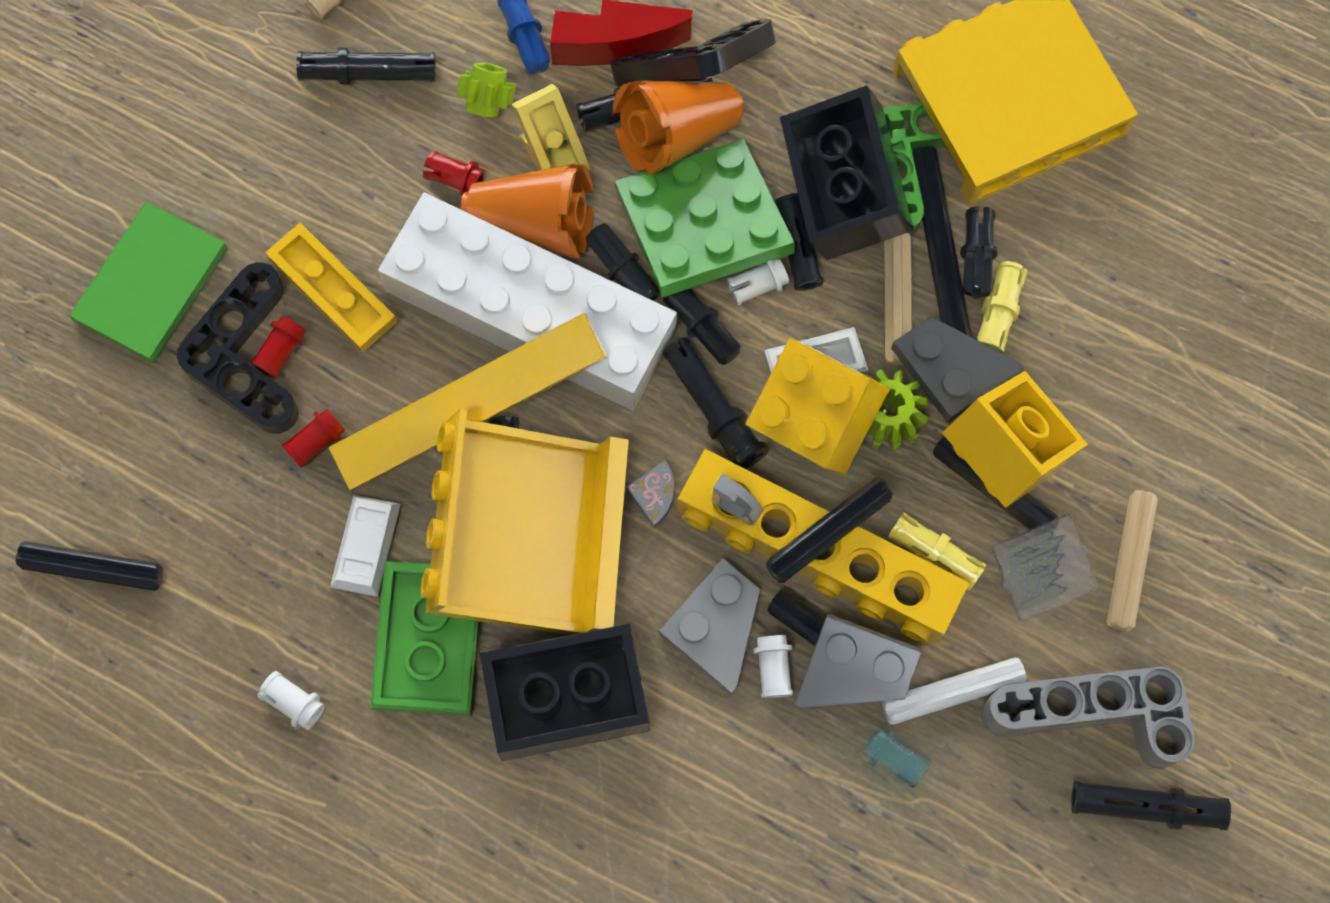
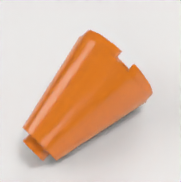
M633 81L623 84L619 88L613 102V114L620 113L622 127L614 130L623 156L632 168L637 171L646 170L648 171L647 174L661 172L738 126L744 112V101L741 94L727 82Z
M568 164L477 182L471 185L468 192H464L461 199V210L551 253L567 258H580L578 253H585L588 249L586 236L593 227L594 208L586 207L585 192L593 193V183L590 172L585 164Z

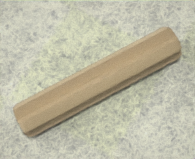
M909 233L884 241V359L888 364H895V366L903 364L892 351L891 346L895 340L913 329L912 238Z
M1135 490L1129 496L1106 621L1108 627L1119 631H1130L1136 625L1158 502L1156 494Z

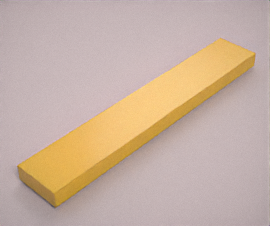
M582 313L328 448L349 490H356L436 448L441 424L447 422L460 408L467 409L466 419L486 422L608 357L587 315Z

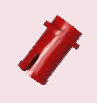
M431 151L424 164V167L430 168V171L426 169L423 171L424 179L458 189L461 196H463L464 192L469 191L473 183L482 182L485 179V170L479 168L476 161H470L467 164L439 154L437 151Z
M283 315L278 322L272 321L270 326L273 330L254 359L252 358L250 361L251 365L274 379L278 377V373L296 345L302 346L305 342L302 337L306 330Z
M327 408L320 414L317 411L314 412L315 419L289 441L282 444V447L301 468L333 440L336 442L341 441L338 436L345 429Z

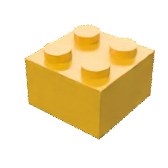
M789 337L745 425L825 469L846 474L890 388L813 347Z
M1026 371L979 397L942 432L952 444L956 454L968 463L984 482L987 491L996 497L1005 508L1052 477L1088 445Z

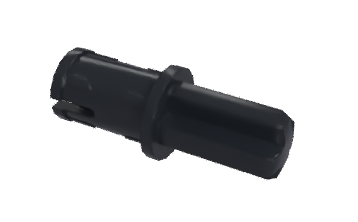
M979 206L969 208L965 213L966 236L965 244L960 249V255L964 259L963 291L965 295L972 296V299H980L981 297L989 296L991 293L992 264L998 255V250L993 245L995 211L989 207H984L982 224H979Z
M603 223L590 231L586 236V243L609 270L608 278L610 280L616 279L621 286L652 301H655L661 295L656 284L638 263L640 256L637 253L631 254L609 225Z
M691 288L663 297L664 303L677 312V316L687 326L686 332L689 337H697L719 364L726 365L739 355L740 344L717 319L718 311L715 308H708Z

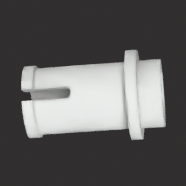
M780 259L770 260L736 276L726 278L730 292L735 291L732 297L737 306L774 289L777 293L782 292V286L789 284L788 275Z
M785 635L757 638L758 647L753 648V654L759 656L761 698L793 696L788 652L793 650L792 645H787V637Z
M278 671L273 672L267 677L259 689L261 692L257 695L260 700L267 702L290 718L291 726L295 729L300 727L306 730L311 729L318 722L325 709V705L319 702L320 695L317 693L309 695L283 677Z

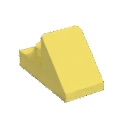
M551 84L512 104L523 130V133L519 135L520 140L538 170L568 164H585L587 169L591 170L560 91L555 85Z

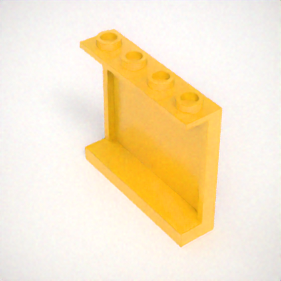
M1013 0L1004 5L1000 2L994 3L974 18L964 22L961 19L952 21L937 34L925 39L923 37H915L907 41L898 50L893 68L895 77L904 73L907 76L961 171L964 181L960 192L968 206L1126 136L1138 116L1137 111L1070 0Z
M460 408L447 422L441 424L437 437V451L443 452L441 470H437L434 475L431 491L432 499L438 500L436 519H431L426 535V547L432 549L430 568H426L423 573L420 589L421 598L427 599L425 614L568 635L613 627L629 440L610 436L599 444L466 419L467 409Z

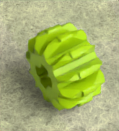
M882 369L877 370L874 380L890 388L882 404L890 405L888 410L891 411L894 408L896 413L894 416H886V409L882 413L878 411L865 436L867 437L870 434L874 437L871 443V447L874 450L880 448L883 440H887L889 447L893 451L899 450L901 438L909 443L915 442L918 437L916 429L924 428L928 421V417L921 412L928 405L927 397L914 396L920 387L918 380L912 381L907 385L901 383L904 377L901 370L896 371L892 380H888L886 373Z

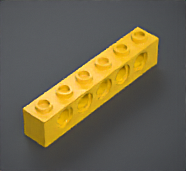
M704 449L677 499V511L683 514L681 519L691 527L703 532H707L708 528H711L726 536L725 542L734 549L746 554H750L754 550L767 558L773 556L829 513V511L707 449ZM722 473L745 488L760 503L763 512L754 526L746 524L733 515L725 514L718 506L713 504V487ZM769 519L780 520L787 527L788 533L779 538L771 537L763 531L762 524ZM859 526L829 548L831 551L829 558L825 560L814 559L797 572L812 580L813 588L820 593L834 599H838L841 595L857 603L856 609L863 615L876 621H883L886 618L902 626L900 631L906 637L921 644H927L928 641L937 644L940 641L969 585V582ZM856 563L868 565L873 570L875 579L868 583H861L855 580L850 573V566ZM900 585L913 588L918 595V604L907 606L900 603L895 597L894 588Z

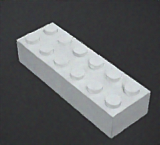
M423 192L378 269L385 292L509 352L582 313L586 314L608 358L567 380L632 411L635 410L663 357V351L670 344L676 333L677 312Z

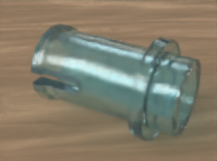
M877 729L863 751V754L870 758L868 764L874 766L877 763L909 784L911 788L916 787L925 775L931 761L923 758L894 739L893 731L889 730L885 733L881 729Z

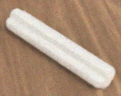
M1014 657L908 690L904 700L882 701L883 712L889 724L894 725L993 694L1000 687L1008 684L1023 683L1027 680L1026 672L1020 659Z

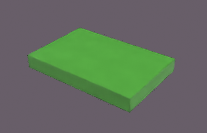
M146 201L69 317L75 323L154 363L228 250V247L224 241Z
M385 561L370 708L377 711L471 716L480 622L425 614L427 599L421 598L420 589L423 573L426 568H430L431 564Z

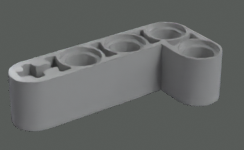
M1151 667L1008 684L994 692L982 707V719L985 726L990 732L998 736H1015L1132 722L1138 754L1147 765L1153 768L1163 769L1185 760L1194 748V732L1185 687L1181 677L1167 667ZM1148 682H1154L1163 689L1165 694L1163 705L1156 704L1148 698L1146 693ZM1098 688H1106L1115 695L1116 708L1114 711L1107 710L1098 703ZM1055 693L1066 700L1068 712L1065 717L1057 716L1050 711L1047 705L1048 694ZM1005 701L1009 708L1024 707L1031 702L1030 710L1020 712L1011 721L1007 713L999 712L998 707ZM1158 731H1163L1172 737L1175 744V750L1172 755H1167L1158 748L1156 744V734Z

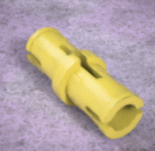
M1003 261L997 267L990 296L986 297L982 304L983 321L976 338L979 342L1003 354L1012 322L1018 319L1020 313V306L1018 305L1019 296L1028 273L1026 268L1022 269L1023 266L1021 264L1011 261Z
M903 512L887 539L904 547L914 555L969 582L967 587L969 591L987 566V564L970 556L949 542L951 537L945 533H942L941 536L931 529L929 530L918 523V521Z

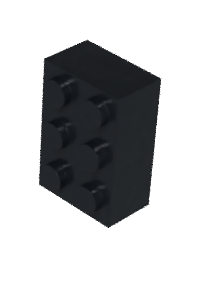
M867 85L780 117L809 242L826 260L914 231L883 107Z
M630 623L480 653L497 754L501 761L650 731V721Z

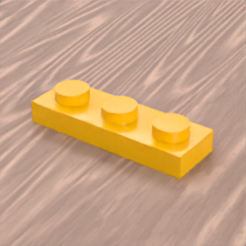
M301 223L297 224L265 252L268 260L362 354L397 323L395 315Z

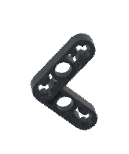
M760 19L740 24L699 46L635 53L617 58L610 62L615 86L620 87L633 81L699 79L725 72L776 43L771 19Z
M255 262L247 265L240 271L184 338L177 349V360L189 378L262 430L271 434H281L291 429L298 419L296 402L286 389L236 355L283 295V284L277 271L267 263ZM267 279L270 289L266 292L259 289L254 293L251 283L254 280L262 283ZM241 296L246 303L250 300L254 308L253 311H249L247 306L237 298ZM229 311L241 313L243 315V323L236 331L224 332L219 329L218 323L223 314ZM212 332L221 343H224V346L219 347L216 341L212 343L207 334ZM195 351L201 354L207 351L210 361L206 365L202 362L195 364L191 355ZM236 373L247 374L250 377V386L244 393L232 395L226 392L225 383L231 375ZM261 393L266 401L275 406L283 401L281 406L285 411L282 417L272 415L267 419L269 415L265 408L256 401L259 394Z

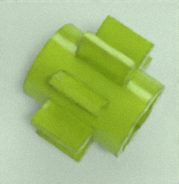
M476 62L473 64L472 72L465 71L464 74H460L456 96L466 98V111L483 117H497L500 108L507 109L508 105H512L516 84L505 82L507 74L505 68L490 63Z

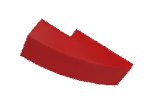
M602 0L600 15L555 10L550 40L552 65H610L611 61L623 56L672 49L691 40L693 10L613 0Z

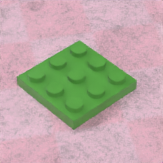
M744 139L683 158L655 174H647L648 171H643L615 181L616 193L662 298L767 263L770 260L773 261L794 254V241Z

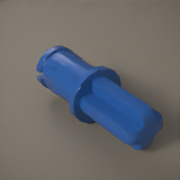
M497 0L509 28L507 37L511 43L516 44L526 70L530 74L546 71L549 68L550 56L540 35L542 25L538 19L533 17L527 0Z

